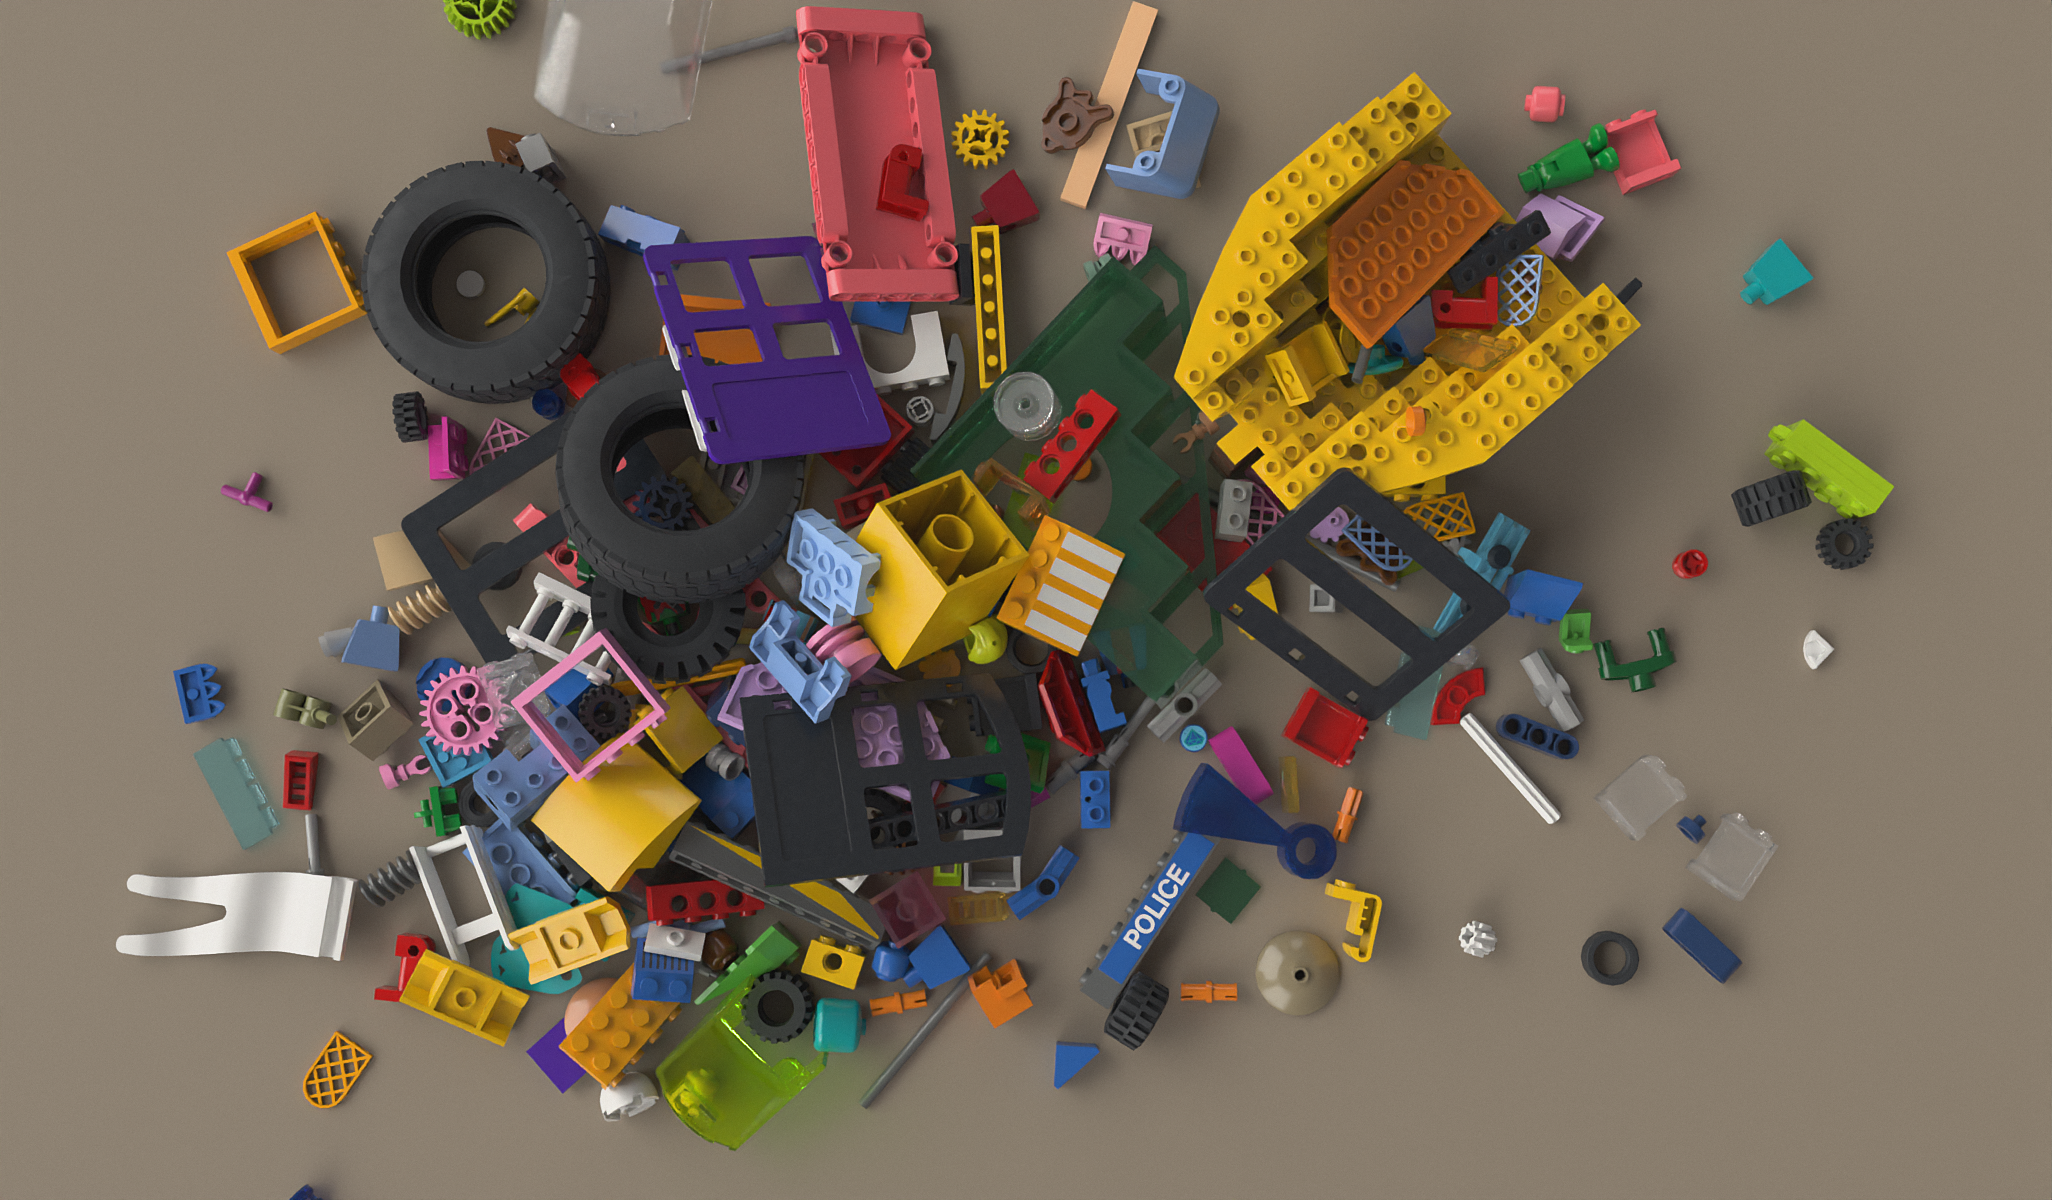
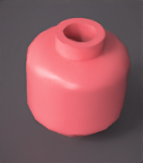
M1536 86L1532 91V95H1526L1524 111H1529V117L1532 121L1553 123L1558 119V116H1563L1565 94H1561V90L1558 87Z

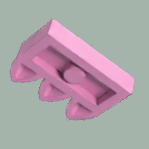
M1100 213L1094 238L1096 255L1100 258L1112 245L1113 257L1118 262L1124 258L1129 249L1133 265H1138L1147 253L1153 225Z

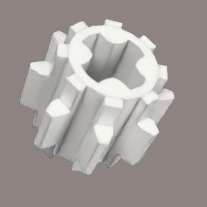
M1472 921V924L1468 923L1466 927H1462L1459 940H1461L1464 952L1483 958L1484 954L1488 955L1490 951H1494L1497 938H1495L1492 926Z

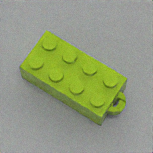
M1804 419L1787 427L1781 424L1773 426L1768 434V437L1773 441L1764 453V455L1770 458L1769 462L1776 468L1784 469L1787 472L1792 470L1801 471L1806 486L1814 491L1815 497L1823 502L1832 504L1837 508L1836 512L1846 519L1854 520L1875 513L1895 487Z

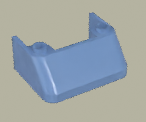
M1138 69L1136 74L1146 93L1160 95L1165 102L1175 104L1159 152L1144 151L1136 157L1132 169L1107 164L1105 169L1117 187L1185 199L1195 191L1220 113V107L1212 95L1180 76Z

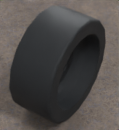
M1014 628L1008 636L1006 648L1008 660L1021 673H1043L1050 653L1058 650V648L1048 644V653L1043 661L1033 665L1026 664L1019 659L1015 649L1017 641L1025 633Z
M1601 931L1587 939L1582 947L1581 961L1588 976L1602 984L1615 986L1624 984L1632 979L1638 969L1639 955L1632 940L1623 934ZM1609 941L1619 944L1626 955L1625 965L1622 970L1611 975L1599 971L1594 963V952L1597 947Z

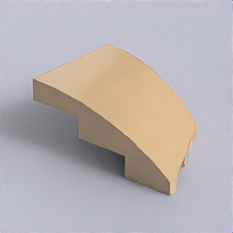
M1172 111L1126 125L1135 158L1144 151H1160ZM1198 179L1196 188L1201 187V184H1200V180H1199V179Z
M403 530L373 538L387 591L434 581ZM439 530V536L459 568L465 570L470 567L471 564L460 555L452 543Z

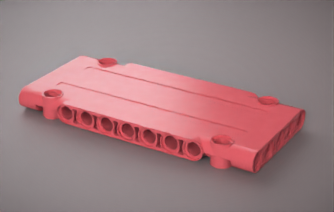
M806 6L796 11L800 48L797 52V57L801 63L799 68V84L818 241L820 244H823L824 254L821 263L826 270L829 299L832 301L945 302L957 299L959 297V289L954 263L958 259V252L953 245L956 238V227L936 74L934 69L929 68L928 59L931 56L932 49L926 41L923 15L916 12ZM898 144H907L922 149L920 168L912 177L909 193L910 196L929 201L928 212L920 222L876 210L882 165L892 148ZM832 254H837L842 261L836 260ZM938 255L943 256L946 262H943Z

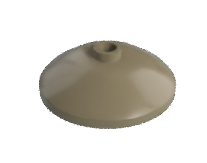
M1288 931L1273 937L1262 948L1256 962L1255 977L1260 993L1272 1007L1290 1015H1306L1321 1009L1333 997L1339 981V966L1334 952L1321 938L1305 931ZM1297 970L1304 971L1303 979L1297 980L1295 978Z

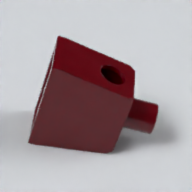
M1014 169L1006 173L980 195V203L984 210L971 216L976 226L998 225L999 234H1004L1040 220L1038 208Z

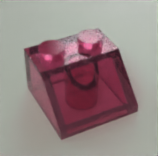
M918 871L869 900L897 949L946 920Z

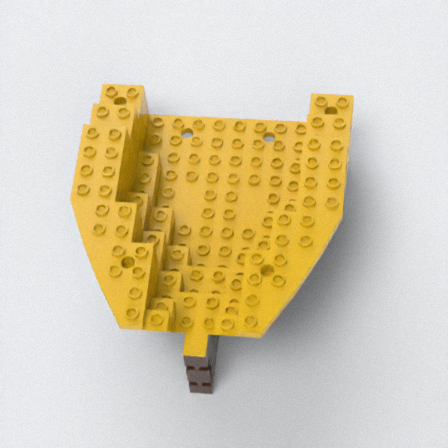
M1415 72L1381 100L1378 96L1374 98L1344 125L1340 122L1335 124L1250 196L1221 252L1197 308L1174 375V379L1212 422L1230 414L1238 423L1234 429L1216 443L1208 459L1210 464L1225 480L1262 451L1265 455L1251 467L1289 511L1296 507L1332 473L1343 467L1352 469L1377 491L1385 493L1421 484L1484 463L1641 326L1604 283L1584 298L1535 244L1522 253V255L1544 256L1541 279L1543 290L1539 297L1537 313L1529 323L1521 327H1515L1513 324L1518 323L1515 319L1510 322L1512 323L1510 326H1505L1498 320L1497 325H1493L1492 331L1435 328V339L1423 349L1426 360L1422 364L1410 365L1408 358L1401 357L1404 361L1401 368L1383 374L1365 375L1361 384L1354 383L1351 380L1353 374L1348 372L1345 375L1332 379L1315 392L1316 397L1311 401L1289 407L1265 355L1304 328L1320 323L1324 312L1329 307L1326 229L1399 160L1410 161V164L1421 166L1424 164L1445 166L1447 170H1469L1439 136L1452 113ZM1495 199V201L1505 211V213L1495 223L1502 222L1516 224L1517 222ZM1460 258L1452 266L1460 262ZM1516 259L1510 261L1509 265H1511ZM1539 263L1532 268L1537 274ZM1506 265L1501 267V273L1507 268ZM1446 271L1424 295H1429L1431 290H1453V297L1481 298V284L1484 280L1461 294L1457 292ZM1495 271L1488 277H1496L1497 271ZM1509 271L1502 278L1509 284L1515 279V275ZM1501 281L1499 292L1505 287ZM1515 284L1511 287L1516 294L1521 291ZM1507 290L1500 297L1507 303L1514 296ZM1524 293L1520 296V299L1525 304L1532 298V296H1527ZM1517 300L1509 306L1514 313L1522 307ZM1498 301V310H1499L1500 308L1503 307V305ZM1535 301L1528 306L1531 311H1533ZM1505 309L1499 316L1503 321H1506L1512 315ZM1524 310L1517 317L1524 321L1530 314ZM1382 337L1374 345H1385ZM1385 345V355H1391ZM1410 406H1421L1425 411L1426 429L1422 436L1410 437L1407 433L1405 418L1407 408Z

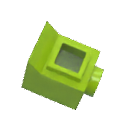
M962 863L934 867L933 886L962 885Z

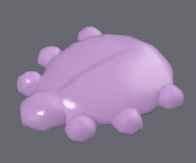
M1337 507L1310 531L1311 537L1315 539L1321 537L1320 540L1323 543H1326L1328 538H1332L1333 541L1337 542L1339 536L1343 534L1341 530L1349 523L1347 513L1340 507Z

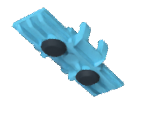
M1499 512L1476 553L1461 547L1457 554L1464 559L1468 566L1489 583L1497 569H1499L1491 584L1500 591L1508 575L1513 574L1514 569L1510 566L1531 530ZM1453 592L1433 629L1442 634L1471 610L1472 607Z

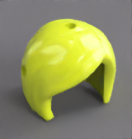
M993 613L991 617L987 616L985 620L970 626L969 630L973 634L963 638L969 654L968 659L976 664H987L997 660L1007 648V630L1004 623L997 619V614Z

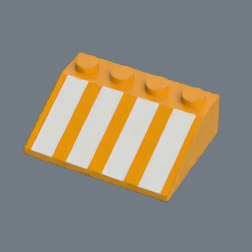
M1045 515L1028 550L1030 556L1018 571L997 619L1004 624L1078 657L1126 554Z

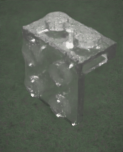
M532 652L527 654L518 653L513 655L511 659L501 662H489L482 668L476 669L478 678L486 692L495 727L501 730L526 722L512 705L511 701L541 678ZM544 691L532 702L546 716L550 713V707Z

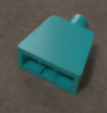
M1780 238L1771 244L1744 273L1743 279L1749 286L1740 292V296L1750 305L1758 298L1768 305L1805 285L1813 279V276Z

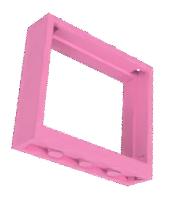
M607 628L600 630L511 701L512 705L576 783L583 777L587 781L601 771L598 767L599 764L605 760L609 764L623 754L620 750L622 746L627 742L631 746L636 744L645 736L642 731L649 725L655 729L667 719L664 713L671 709ZM604 645L655 710L591 761L583 765L532 701Z

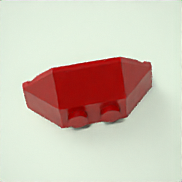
M1061 649L1052 651L1038 685L1039 699L1048 714L1051 731L1055 734L1057 740L1089 757L1106 751L1070 653Z

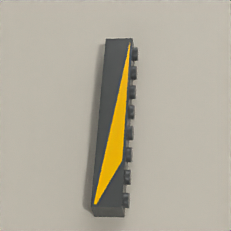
M687 821L669 856L670 860L872 951L880 943L891 913L885 911L883 906L877 903L869 904L861 900L857 894H853L850 891L843 892L826 880L765 888L761 856L758 850L749 845L742 846L733 842V839L728 835L707 830L705 825L699 822Z

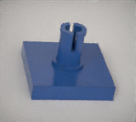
M854 302L850 322L903 335L912 302Z

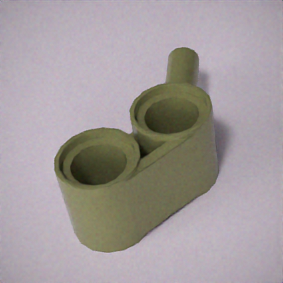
M281 688L273 713L274 716L296 722L299 720L300 724L318 729H324L325 724L334 725L337 721V717L329 713L332 702Z

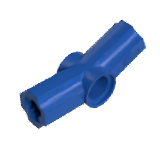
M1059 845L1040 876L1006 900L1017 918L1021 920L1045 902L1054 898L1080 857ZM1044 879H1051L1055 883V889L1050 894L1040 891L1039 884Z

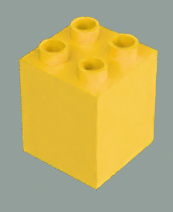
M961 469L876 504L855 540L871 554L879 553L881 555L880 569L873 574L867 584L875 586L874 596L867 597L873 603L872 612L857 615L855 618L892 667L897 670L973 634L969 627L986 619L1030 555Z

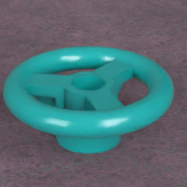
M1373 345L1365 375L1395 371L1403 366L1404 361L1398 356L1385 355V345ZM1350 362L1347 365L1350 370L1349 373L1353 374L1356 363Z

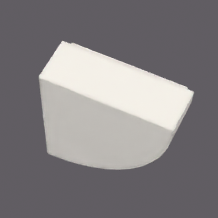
M1811 630L1805 638L1803 652L1805 660L1811 669H1816L1830 655L1834 648L1815 630Z

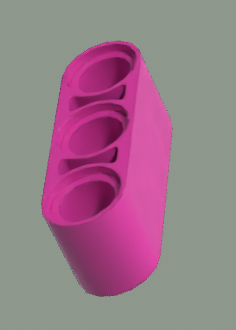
M1232 726L1208 740L1211 748L1250 809L1274 795L1269 783Z

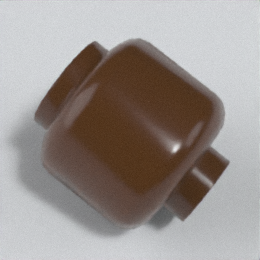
M724 929L707 932L705 934L701 959L712 970L721 969L725 971L739 958L737 954L739 945Z

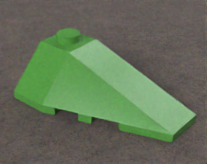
M778 921L771 925L745 951L746 953L734 961L727 971L719 976L694 1002L700 1005L779 967L784 962L787 966L790 965L800 955L797 949L802 946L801 943Z

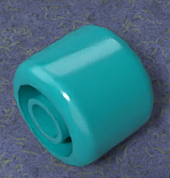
M819 999L815 1007L813 1024V1045L815 1050L838 1053H852L856 1051L861 1035L866 1033V1018H862L860 1003L854 999Z

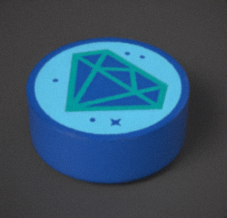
M1196 724L1184 727L1179 736L1181 746L1189 752L1202 750L1208 739L1204 728Z

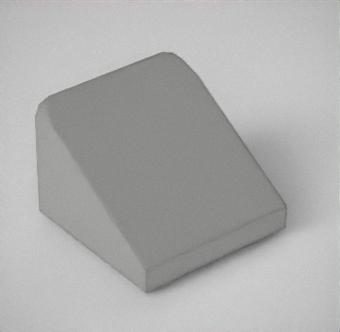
M1310 584L1309 612H1343V605L1318 585Z

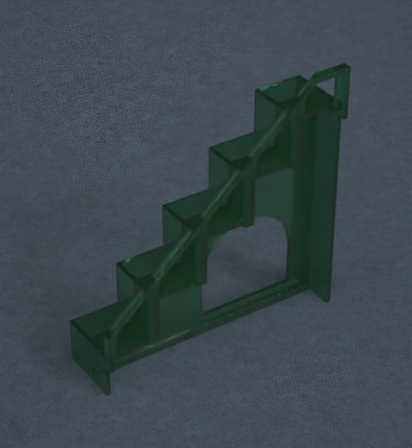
M1154 245L1131 271L1113 256L917 462L910 472L922 485L961 469L971 479L993 454L1013 437L1033 429H1058L1062 420L1067 416L1070 417L1077 409L1075 405L1078 399L1083 394L1087 395L1091 389L1118 408L1122 415L1096 448L1104 458L1110 472L1112 501L1103 526L1093 538L1125 553L1126 556L1087 639L1162 709L1223 647L1224 640L1221 613L1211 606L1212 636L1195 654L1163 626L1164 622L1206 578L1208 585L1217 577L1203 439H1197L1193 444L1196 473L1184 486H1182L1180 476L1150 449L1189 406L1191 425L1196 424L1198 426L1200 424V407L1186 391L1174 401L1171 387L1143 363L1180 323L1182 326L1183 346H1185L1192 326L1186 272ZM1157 263L1177 280L1179 304L1167 317L1163 300L1141 281ZM1087 417L1083 419L1081 428H1090L1094 423V418ZM1198 492L1205 559L1191 573L1189 566L1155 535ZM1018 540L1021 543V545L1025 548V550L1028 552L1029 549L1020 540Z

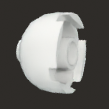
M624 1069L622 1072L626 1075L615 1088L610 1085L606 1090H601L600 1105L606 1121L621 1120L619 1114L628 1113L629 1117L656 1103L655 1099H659L656 1088L645 1074L636 1071L628 1072L627 1069Z

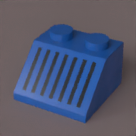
M637 937L631 987L632 999L690 1003L694 960L645 952L646 938Z

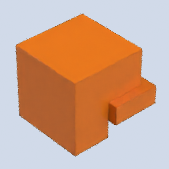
M1015 958L993 972H990L988 967L984 966L967 977L972 994L994 1029L1033 1006L1026 988L1028 985L1021 967Z

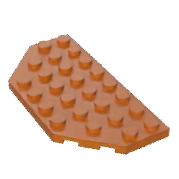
M1399 160L1326 229L1329 307L1366 349L1370 348L1505 211L1470 170L1459 169L1454 171L1445 169V166L1432 164L1421 166L1410 164V161Z

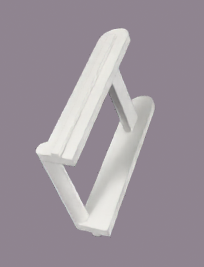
M464 825L460 827L461 834L432 846H412L409 848L452 960L466 966L470 965V958L464 943L498 929L505 946L509 950L513 951L521 946L510 940L508 936L510 932L516 931L517 928L483 842V831L475 825ZM466 844L493 914L458 927L431 857Z

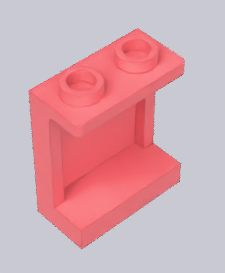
M1646 109L1640 110L1630 116L1631 119L1623 122L1621 119H1616L1605 125L1608 137L1607 148H1614L1619 159L1620 167L1613 172L1623 195L1673 177L1681 169L1678 159L1671 161L1654 121V118L1658 115L1656 109L1647 112Z

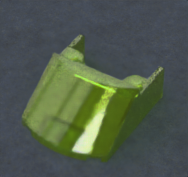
M752 974L742 981L716 1007H712L655 1070L656 1077H658L663 1090L662 1094L676 1116L701 1138L712 1144L716 1142L729 1147L728 1150L736 1151L826 1068L829 1052H821L806 1067L796 1058L786 1057L771 1067L734 1030L744 1017L741 1014V1009H744V1006L740 1000L752 988L755 980Z

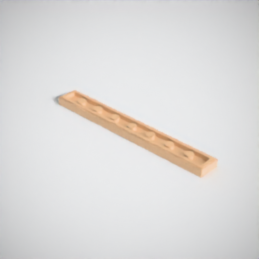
M1133 1L1094 105H1110L1114 110V117L1110 121L1098 125L1088 141L1079 147L1060 201L1086 209L1157 17L1158 9Z

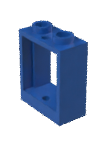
M1080 771L1081 828H1110L1109 771ZM1087 796L1091 797V800L1089 802L1085 801V798Z

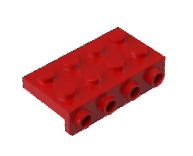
M1194 491L1152 533L1155 537L1152 542L1163 553L1168 550L1175 557L1172 562L1182 572L1187 569L1194 576L1191 581L1203 592L1210 582L1251 546L1245 540L1234 542L1214 539L1217 513ZM1270 566L1263 574L1266 576L1273 568Z

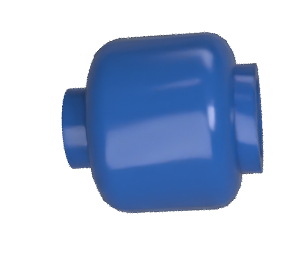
M890 938L889 941L880 942L877 945L872 961V968L876 972V976L888 982H895L897 979L902 978L910 963L908 956L911 954V951L905 946V942L898 938Z

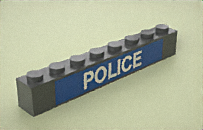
M1204 803L1200 807L1197 805L1193 807L1187 817L1190 823L1185 830L1180 828L1171 841L1175 844L1170 853L1164 851L1156 863L1160 868L1154 877L1149 874L1140 887L1144 892L1138 900L1136 898L1131 900L1125 910L1128 916L1123 923L1118 921L1109 934L1113 937L1108 946L1102 944L1094 956L1098 961L1092 970L1087 967L1079 979V982L1082 983L1080 991L1106 1009L1110 1008L1232 824L1230 820Z

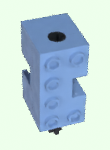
M564 704L546 717L581 762L600 747L590 735L591 733L584 728ZM600 708L594 712V716L598 721L607 722L609 720L605 712ZM533 729L530 730V746L532 748L521 756L522 759L519 762L506 749L472 776L474 790L510 831L536 812L543 805L544 798L553 792L569 775Z

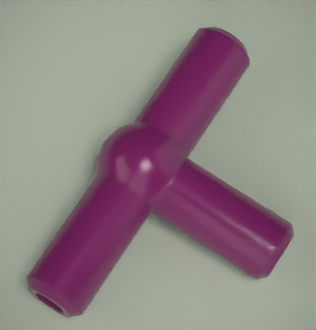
M252 473L244 491L226 484L221 488L222 495L238 500L242 505H250L266 512H270L273 509L272 502L255 496L263 479V475L259 473Z

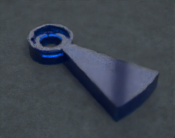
M1201 763L1192 775L1176 811L1173 825L1174 830L1277 846V856L1283 869L1299 878L1318 879L1324 876V874L1331 870L1337 857L1335 839L1325 827L1307 822H1299L1284 829L1207 763ZM1309 837L1315 844V855L1309 862L1302 863L1297 858L1296 848L1302 839Z

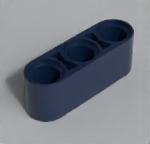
M1507 714L1501 716L1496 722V731L1502 738L1560 760L1571 759L1579 751V743L1572 735L1524 716ZM1509 719L1514 720L1517 725V729L1513 734L1508 733L1505 727ZM1535 729H1538L1543 736L1539 744L1534 743L1531 737ZM1562 739L1568 743V751L1564 755L1558 750V743Z
M1680 908L1662 927V930L1722 984L1743 964L1729 948L1684 908Z

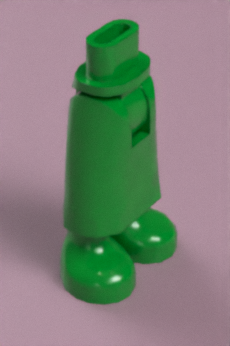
M1597 123L1590 128L1588 139L1584 143L1576 138L1562 145L1533 165L1528 166L1526 171L1518 174V179L1525 193L1533 190L1540 192L1542 189L1558 188L1594 177L1595 170L1616 171L1620 167L1619 159L1614 148H1607L1608 137L1603 125ZM1600 152L1595 157L1589 159L1588 155Z

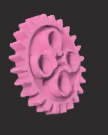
M461 666L460 674H458L456 669L450 668V677L440 673L439 676L442 682L431 681L435 689L433 691H424L429 696V700L420 701V704L427 706V710L420 712L419 715L425 716L428 719L421 726L431 728L426 736H437L433 744L439 746L444 743L443 751L449 752L453 747V754L460 755L463 749L465 755L471 756L472 748H474L476 753L481 754L483 751L482 745L490 749L493 748L491 739L501 741L498 731H508L502 724L503 721H511L512 719L505 715V711L513 708L504 703L511 697L508 694H501L506 686L503 684L495 686L499 678L492 676L488 679L489 671L483 670L479 674V668L475 666L471 668L470 673L466 666ZM473 684L476 688V693L472 698L467 699L465 690L469 685ZM453 690L457 692V696L463 705L471 707L468 709V714L479 725L480 730L478 732L471 718L462 715L465 710L460 702L454 698ZM450 700L452 709L445 715L442 712V705L445 701ZM488 707L491 715L487 721L483 722L480 719V712L483 708ZM461 723H465L467 726V732L463 737H459L456 732L458 725Z

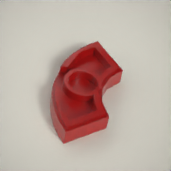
M1483 667L1464 671L1454 676L1442 687L1432 706L1430 725L1460 724L1461 712L1465 705L1473 698L1485 695Z

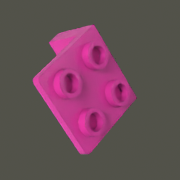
M448 416L442 417V425L428 426L429 475L432 481L465 479V471H468L469 467L467 455H464V444H467L468 440L467 431L463 428L462 424Z

